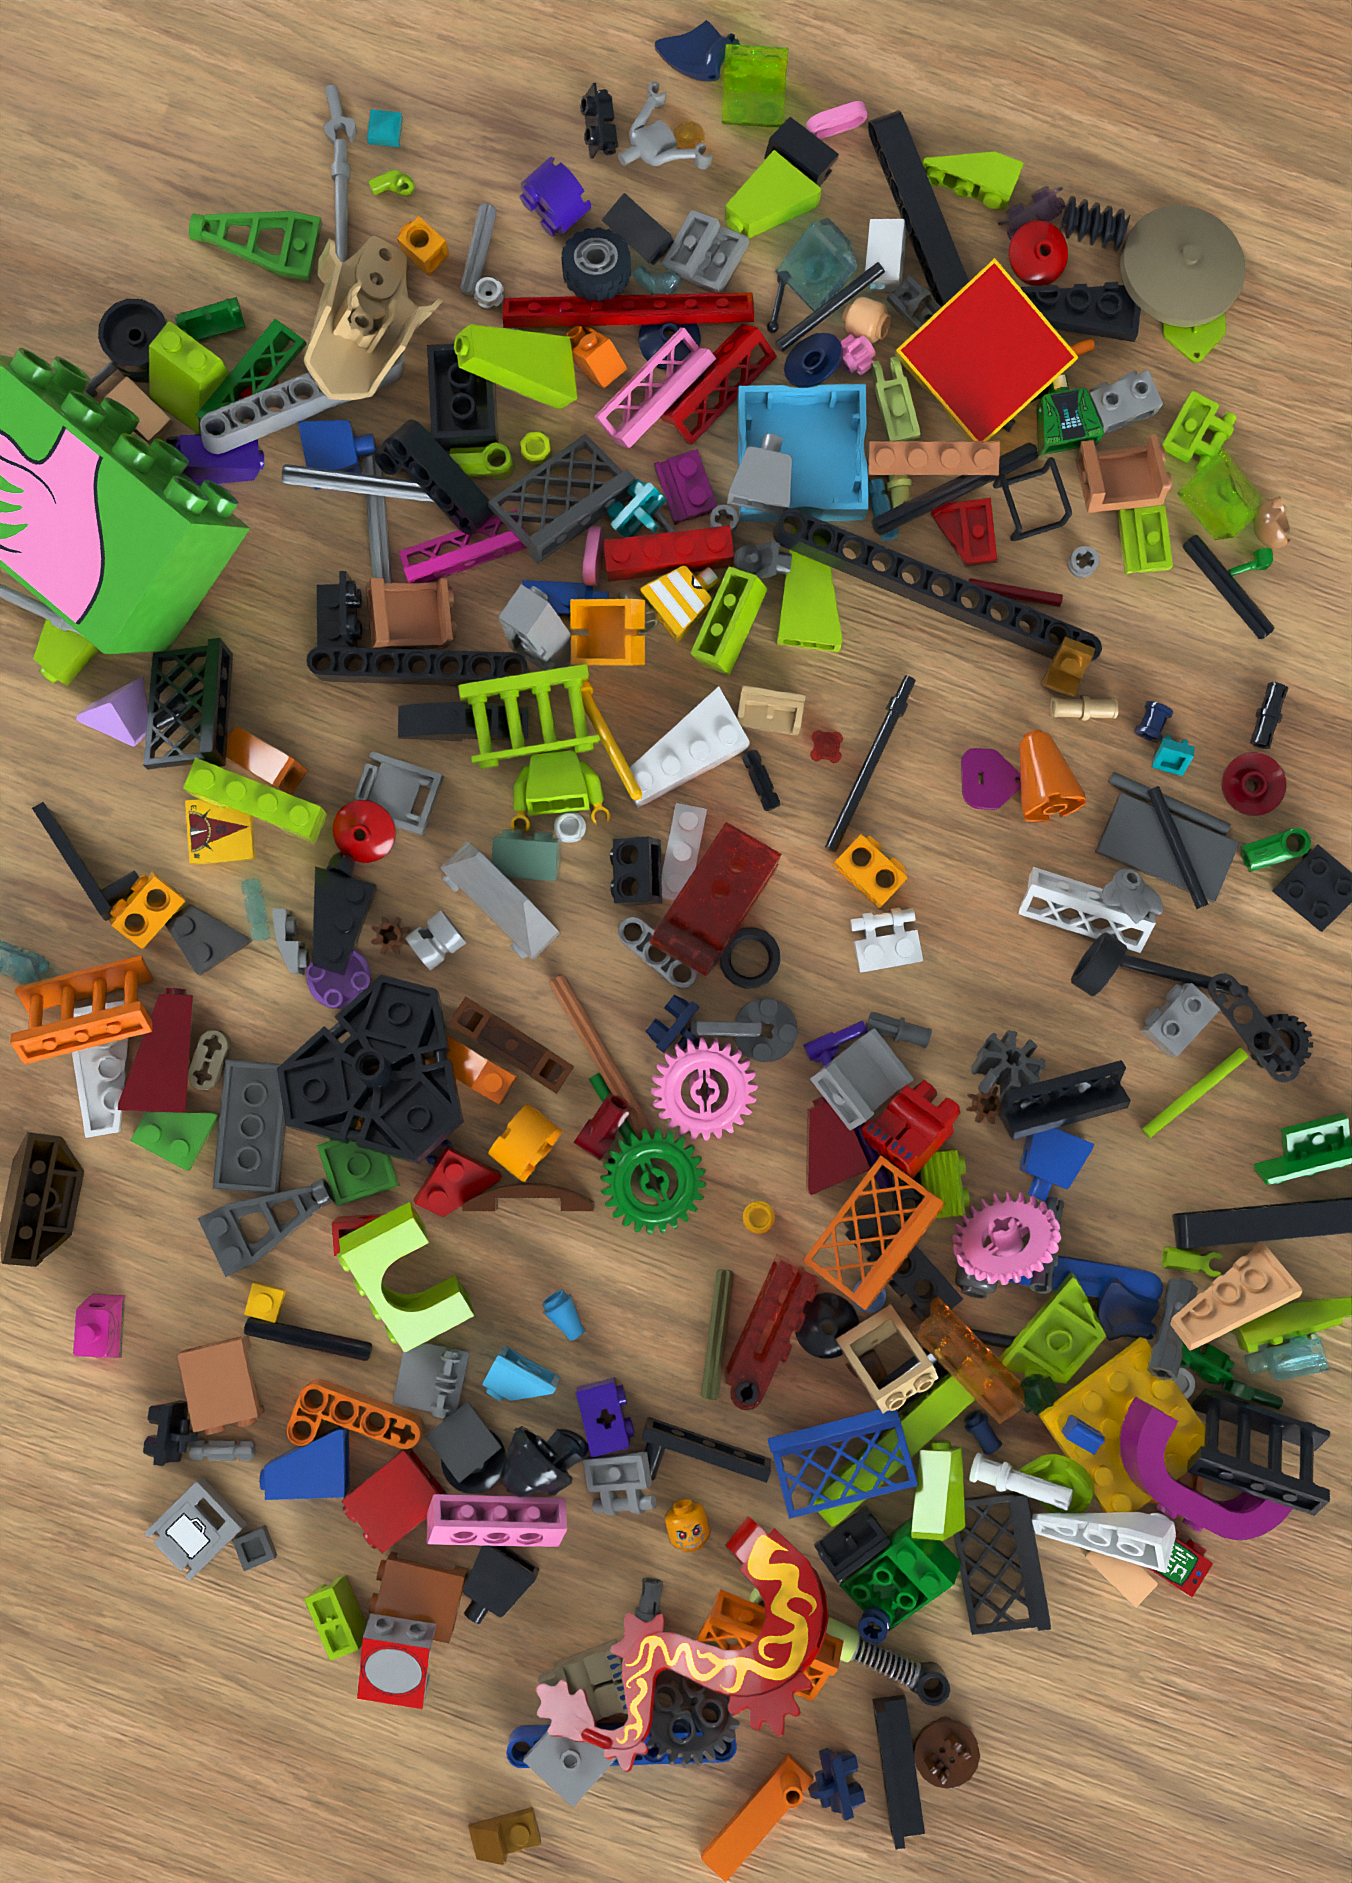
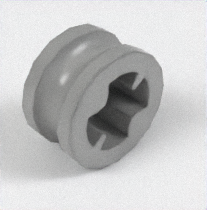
M729 505L717 506L710 515V527H721L722 524L716 523L715 519L719 520L721 514H726V518L733 521L728 522L732 535L738 525L736 510Z
M1081 546L1069 557L1068 569L1074 576L1086 578L1098 567L1099 556L1093 548ZM1083 556H1087L1089 558L1087 564L1091 563V567L1086 565L1083 569L1077 565L1080 561H1076V557L1081 559Z

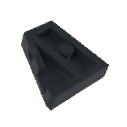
M191 904L172 915L165 923V926L194 971L200 976L252 942L248 936L236 931Z

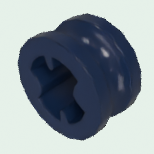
M876 1607L866 1609L858 1624V1631L861 1637L871 1643L882 1642L891 1625L890 1618L882 1609ZM869 1621L875 1622V1626L878 1624L880 1628H873L874 1624L870 1626Z

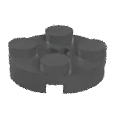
M775 999L753 1000L738 1012L735 1022L760 1023L763 1021L766 1025L771 1023L774 1026L771 1030L773 1036L770 1039L766 1036L761 1038L758 1036H734L735 1043L741 1052L750 1059L759 1062L779 1060L791 1051L798 1036L795 1016L785 1004Z

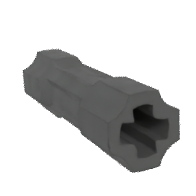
M1171 1278L1168 1281L1163 1301L1164 1313L1157 1342L1152 1347L1147 1371L1154 1377L1162 1380H1176L1178 1377L1183 1355L1181 1349L1183 1341L1170 1323L1172 1317L1196 1297L1198 1287L1192 1281L1183 1278Z

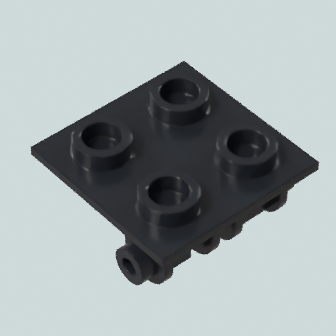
M1317 844L1313 849L1310 848L1307 853L1302 855L1301 858L1303 860L1272 891L1320 932H1323L1352 903V872Z

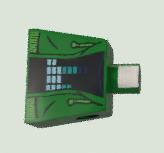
M1058 376L1049 385L1050 394L1043 395L1037 404L1039 456L1078 449L1081 441L1094 440V444L1097 445L1104 435L1088 390L1086 388L1069 390L1067 376Z

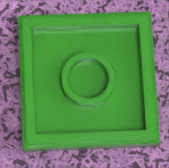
M331 1140L317 1145L336 1207L400 1186L391 1156L359 1148L352 1141L345 1144Z

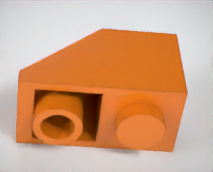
M576 326L567 332L566 336L571 339L573 362L591 382L604 389L628 369L608 337L587 326Z

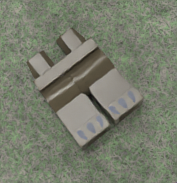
M617 1639L579 1652L566 1659L557 1660L554 1662L553 1669L539 1675V1684L545 1683L551 1687L556 1686L561 1680L566 1681L569 1684L571 1695H574L579 1689H583L587 1694L588 1703L596 1721L623 1712V1715L628 1713L622 1681L623 1659L611 1652V1646L618 1643Z

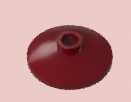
M1257 752L1242 754L1233 759L1223 773V795L1228 804L1241 814L1248 816L1267 814L1273 811L1285 796L1286 777L1284 771L1277 761L1266 754ZM1247 781L1254 783L1255 789L1253 792L1247 790Z

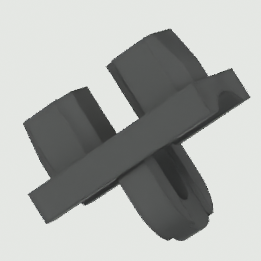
M911 275L895 291L887 296V301L915 331L942 308L933 299V294L927 288L923 289ZM921 304L925 309L921 313L916 315L919 305Z

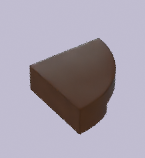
M874 1349L858 1357L874 1383H879L888 1376ZM850 1363L845 1364L849 1371L859 1378Z

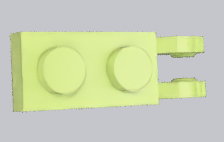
M897 357L890 358L889 366L893 380L889 381L884 380L882 366L879 361H874L871 364V372L887 440L920 441L921 432L907 377L903 375L899 359Z

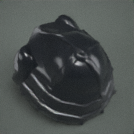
M523 1426L514 1429L515 1432L501 1473L502 1483L507 1488V1492H512L519 1497L530 1496L536 1492H547L549 1496H554L572 1483V1476L569 1475L567 1470L576 1463L581 1462L589 1450L588 1443L582 1436L566 1429H557L550 1439L545 1441L541 1436L534 1434Z

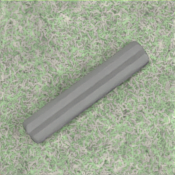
M485 203L479 206L460 285L461 293L474 297L473 294L476 292V284L482 276L496 217L495 207Z

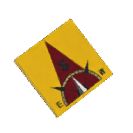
M201 799L185 800L189 864L198 865L256 859L253 816L229 807L224 809Z

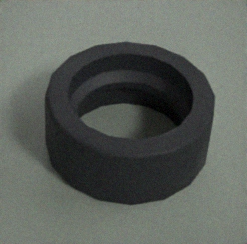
M755 927L741 928L731 933L723 942L719 955L720 968L725 978L735 986L744 989L758 988L768 983L777 973L781 962L780 949L775 939L766 931ZM753 939L759 941L768 952L769 961L767 968L755 977L740 975L731 964L732 950L737 943L743 940Z
M1107 932L1102 933L1092 943L1078 963L1072 975L1071 983L1090 996L1098 994L1120 966L1126 954L1127 945Z

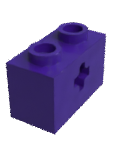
M614 1377L578 1386L576 1396L591 1457L630 1448V1438L635 1437L631 1417L625 1418L622 1405L627 1404L623 1385L617 1386L616 1378ZM603 1409H607L609 1414H615L612 1416L610 1423H606L604 1418H599Z

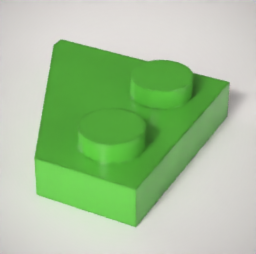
M145 1112L130 1141L189 1171L220 1115L217 1113Z

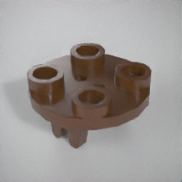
M940 1717L937 1721H933L924 1727L913 1745L916 1768L922 1777L935 1787L945 1789L960 1787L969 1781L978 1769L980 1752L976 1738L968 1727L959 1721L952 1720L950 1717ZM940 1747H944V1748H945L943 1751H940V1750H939ZM951 1756L954 1757L952 1761L949 1760Z

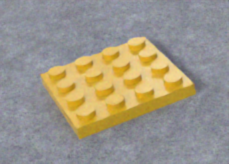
M1139 1337L1038 1414L1066 1457L1079 1463L1089 1473L1094 1483V1498L1104 1513L1136 1512L1152 1500L1150 1496L1132 1482L1124 1468L1120 1452L1122 1424L1135 1396L1178 1421L1164 1452V1463L1169 1476L1177 1480L1187 1472L1188 1460L1201 1446H1204L1205 1426L1174 1380H1162L1154 1377L1147 1371L1152 1348L1147 1340ZM1070 1415L1096 1428L1105 1437L1104 1443L1100 1445L1095 1455L1066 1439L1061 1432Z

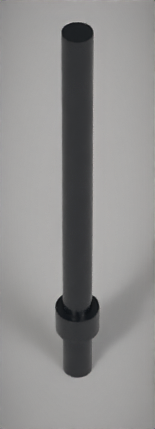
M904 676L895 697H891L886 707L888 712L825 845V848L837 852L899 716L903 717L908 707L906 701L916 682L910 676Z

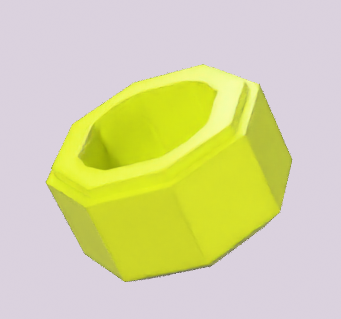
M540 431L529 432L520 441L522 458L531 465L543 464L551 456L549 438Z

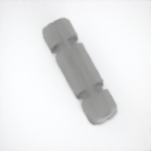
M197 1440L191 1442L189 1455L191 1460H204L205 1457H208L209 1461H235L236 1457H239V1461H251L255 1455V1443L252 1440H241L240 1444H237L236 1440H210L209 1444H206L205 1440Z

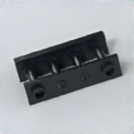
M1205 1388L1192 1402L1191 1407L1193 1410L1206 1414L1204 1446H1201L1188 1460L1187 1473L1313 1516L1330 1502V1489L1318 1486L1313 1482L1314 1451L1330 1437L1329 1430L1317 1427L1310 1422H1303L1223 1395L1216 1390ZM1220 1419L1237 1425L1236 1457L1221 1453L1218 1450ZM1251 1430L1269 1436L1268 1468L1250 1461ZM1282 1440L1300 1446L1299 1479L1282 1472Z

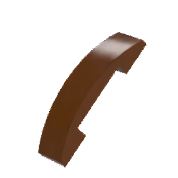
M466 996L448 1022L450 1026L483 1045L556 1094L574 1068L572 1064Z
M519 1183L494 1188L475 1196L462 1205V1211H496L498 1209V1198H561V1211H594L595 1202L575 1191L542 1183Z

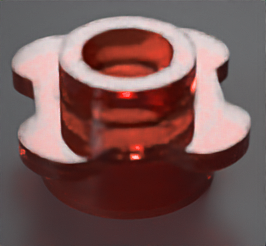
M821 730L815 731L811 737L814 741L813 750L810 752L812 760L818 762L824 759L830 760L832 763L840 761L842 755L839 749L843 736L839 732L823 733ZM824 744H828L830 746L829 749H824Z

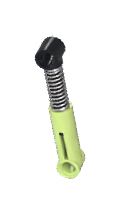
M754 1588L750 1594L749 1601L758 1605L763 1599L759 1591ZM829 1617L826 1633L844 1641L840 1660L848 1663L850 1660L856 1659V1663L861 1661L862 1666L867 1664V1669L872 1667V1671L877 1669L878 1674L881 1671L883 1676L888 1674L889 1679L893 1677L894 1681L899 1679V1684L904 1682V1686L918 1694L921 1701L927 1705L938 1706L947 1700L950 1694V1684L943 1669L937 1663L930 1661L914 1663L912 1659L908 1661L907 1657L903 1658L901 1654L897 1655V1652L892 1653V1650H887L886 1647L881 1648L880 1644L868 1643L863 1637L860 1638L858 1630ZM930 1678L939 1680V1684L935 1688H924L926 1680Z

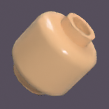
M862 296L858 297L853 304L849 303L845 307L842 321L845 323V331L848 336L852 334L855 339L864 336L873 344L879 339L882 340L888 333L891 325V315L888 314V309L884 303Z

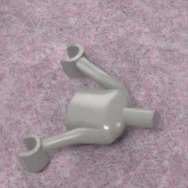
M656 81L651 82L648 87L647 102L629 132L632 147L618 154L619 161L625 166L640 157L651 166H659L672 160L693 158L697 168H708L711 165L713 154L710 153L703 156L706 149L704 143H698L695 149H676L677 141L671 130L662 120L643 127L653 109L662 107L666 100V92L657 94L659 83Z

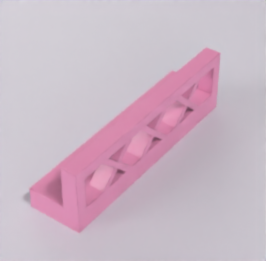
M680 328L594 417L617 445L630 448L716 358L709 349L699 348L687 330ZM683 340L691 352L682 361L674 360L675 346ZM658 364H667L666 378L661 383H652L653 369ZM636 386H645L644 401L640 405H631V391ZM615 408L624 409L623 422L614 429L606 417Z

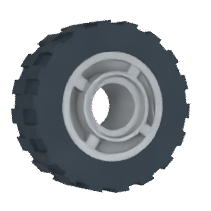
M596 227V229L587 228L582 232L578 231L571 239L569 238L566 241V246L562 249L563 279L567 283V288L573 291L577 297H583L588 301L612 299L616 294L623 292V288L628 285L629 277H631V255L628 244L622 240V236L613 233L612 230Z

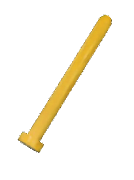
M583 681V686L580 688L584 710L596 733L600 735V740L630 797L634 800H639L642 798V790L591 696L594 692L593 687L589 681Z

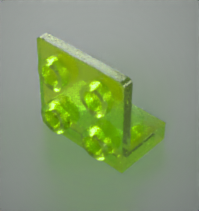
M726 44L722 124L780 128L784 120L789 48Z

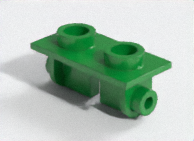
M237 297L228 298L224 301L190 311L180 312L175 317L177 326L196 341L246 327Z
M1183 1342L1181 1348L1183 1355L1180 1366L1189 1367L1199 1373V1377L1202 1380L1211 1384L1218 1385L1233 1379L1234 1375L1229 1373L1234 1366V1362L1230 1360V1355L1210 1344L1206 1345L1204 1353L1200 1352L1202 1345L1190 1351Z

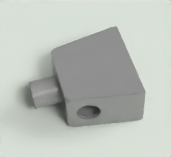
M765 434L761 448L747 447L729 489L728 504L782 515V513L789 509L792 456L780 453L782 437L775 434Z

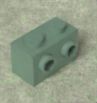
M503 829L502 834H497L493 837L492 864L508 878L556 881L560 877L562 839L553 838L554 834L550 832H534V836H522L521 830Z

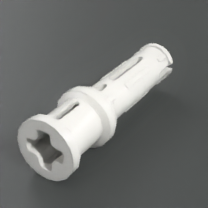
M979 1452L974 1458L969 1478L971 1482L979 1480L996 1486L997 1491L1002 1492L1008 1489L1068 1511L1073 1496V1489L1014 1470L1013 1466L1008 1462L1001 1464L986 1459Z

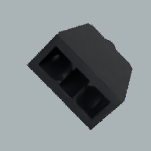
M482 1545L463 1589V1593L472 1599L464 1612L465 1616L476 1624H481L488 1611L498 1617H503L535 1582L539 1568L506 1546Z

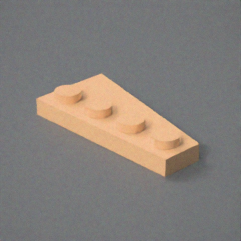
M1260 1241L1254 1245L1253 1250L1246 1256L1239 1258L1228 1272L1214 1280L1204 1293L1198 1294L1174 1315L1170 1325L1191 1351L1300 1297L1302 1288L1265 1243Z

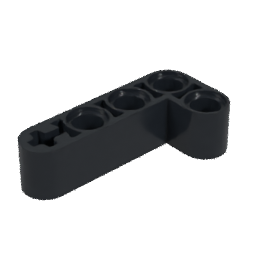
M410 419L405 422L375 452V461L384 473L394 475L404 468L463 533L467 535L474 534L493 517L494 512L488 507V501L490 500L418 421Z

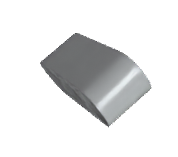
M630 917L621 922L618 929L619 938L629 950L672 986L678 989H686L693 985L696 980L697 971L695 965L689 959L677 957V952L659 941H655L653 939L655 931L642 920ZM634 924L642 929V935L637 941H629L624 937V930L627 926ZM654 945H661L667 951L666 958L661 962H654L648 956L650 948ZM684 965L691 970L690 980L685 983H679L674 979L673 971L677 966Z

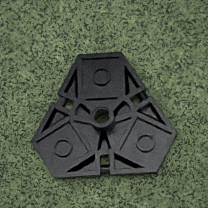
M380 975L335 1016L338 1021L337 1024L330 1030L323 1026L277 1068L285 1125L291 1129L345 1144L352 1141L359 1148L419 1164L464 1122L453 1063L447 1057L450 1047L445 1029L440 995L434 988ZM348 1031L351 1036L341 1044L338 1039ZM435 1058V1063L426 1065L425 1059ZM380 1064L378 1071L368 1076L371 1067ZM359 1120L364 1121L361 1130L356 1129Z

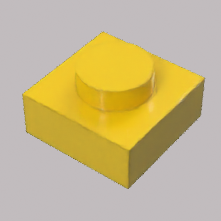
M256 1281L253 1282L244 1315L273 1323L278 1322L286 1289Z

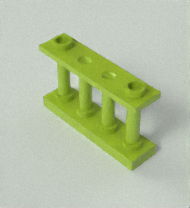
M587 664L458 685L461 701L467 700L468 705H472L480 755L471 756L472 765L479 764L480 769L499 766L498 760L574 747L575 753L594 750V744L600 742V735L589 736L580 688L583 686V681L589 678ZM563 684L564 689H568L576 738L557 741L548 692H551V686ZM532 690V694H536L544 744L525 747L517 703L519 691ZM500 695V700H504L512 749L493 752L485 709L487 697Z

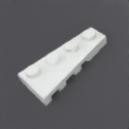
M124 1000L106 1003V1009L124 1005ZM92 1006L74 1008V1017L92 1013ZM129 1038L72 1052L85 1138L121 1131L122 1110H118V1102L125 1086Z

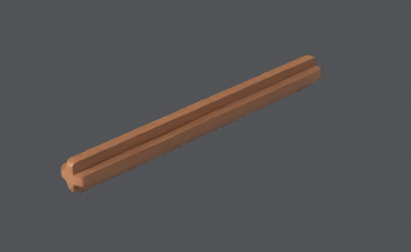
M562 974L551 979L549 985L611 1093L625 1099L632 1108L628 1114L627 1121L638 1140L641 1139L643 1128L648 1131L650 1137H653L654 1131L567 979Z

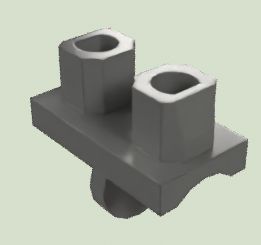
M770 541L755 547L752 545L740 547L735 553L734 563L737 569L757 575L761 580L773 578L776 576V573H789L792 554L779 551L780 543Z

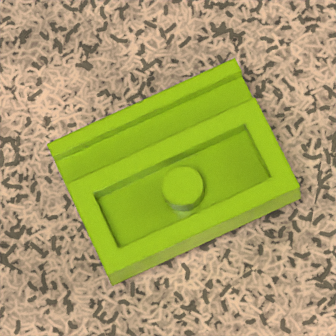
M1166 506L1139 507L1132 510L1120 509L1117 512L1124 574L1170 570L1173 567Z

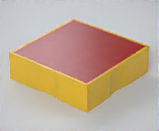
M995 258L894 353L923 389L927 390L939 401L947 417L968 441H988L1079 358Z

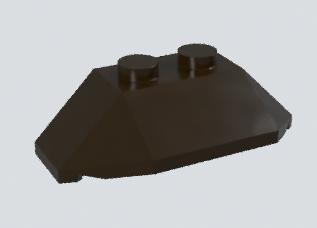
M27 1132L13 1158L0 1221L2 1264L37 1267L45 1257L55 1251L72 1235L84 1170L61 1136Z

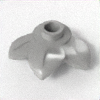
M1119 869L1114 874L1113 881L1106 884L1103 888L1104 904L1106 906L1121 905L1135 924L1143 920L1148 911L1157 915L1163 912V904L1155 890L1145 885L1142 877L1132 869Z

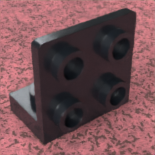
M339 571V584L317 585V647H357V639H362V622L357 620V608H362L361 589H357L355 580L351 579L347 571Z

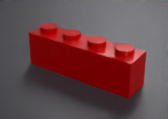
M730 525L603 540L608 582L662 576L683 565L687 566L691 572L703 571L707 567H710L712 570L728 568L729 566L733 567L734 552Z

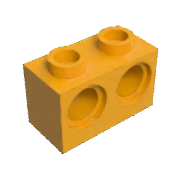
M860 834L832 866L879 909L907 880L908 877L904 874L906 869L895 858L892 857L889 860L880 852L882 846L869 835L865 838ZM861 850L867 854L868 864L866 866H858L853 862L852 853L854 851ZM886 872L890 875L892 884L889 888H882L876 883L877 873Z
M154 871L148 876L145 874L141 875L131 888L134 891L126 901L120 899L110 911L112 915L110 918L111 926L142 950L185 902L183 894ZM152 889H161L165 892V895L160 902L152 903L146 899L148 892ZM132 913L140 914L143 916V922L137 927H130L125 923L128 915Z

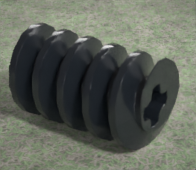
M1070 196L1059 230L1065 228V239H1069L1073 232L1076 231L1077 240L1080 243L1088 234L1090 245L1092 246L1099 237L1104 249L1110 241H1114V251L1117 252L1125 237L1130 215L1125 220L1124 209H1119L1113 217V209L1109 205L1101 213L1100 203L1095 202L1091 209L1088 210V200L1083 199L1078 207H1076V198Z

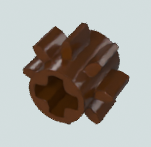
M383 916V924L379 928L376 926L371 928L377 932V938L373 939L371 944L383 945L381 954L386 955L390 948L393 949L396 955H400L399 947L403 944L409 945L407 940H405V934L409 933L411 928L399 927L401 924V918L396 917L393 923H389V920ZM394 929V933L398 935L396 941L390 940L388 943V938L384 934L386 931L392 932Z
M993 1086L987 1094L983 1093L978 1087L979 1093L977 1095H967L972 1099V1106L967 1107L966 1111H974L977 1114L975 1117V1122L980 1123L985 1116L990 1124H995L994 1116L998 1114L1001 1102L998 1100L999 1097L996 1095L998 1087ZM991 1097L989 1103L993 1105L992 1110H985L983 1112L984 1106L980 1104L981 1099Z

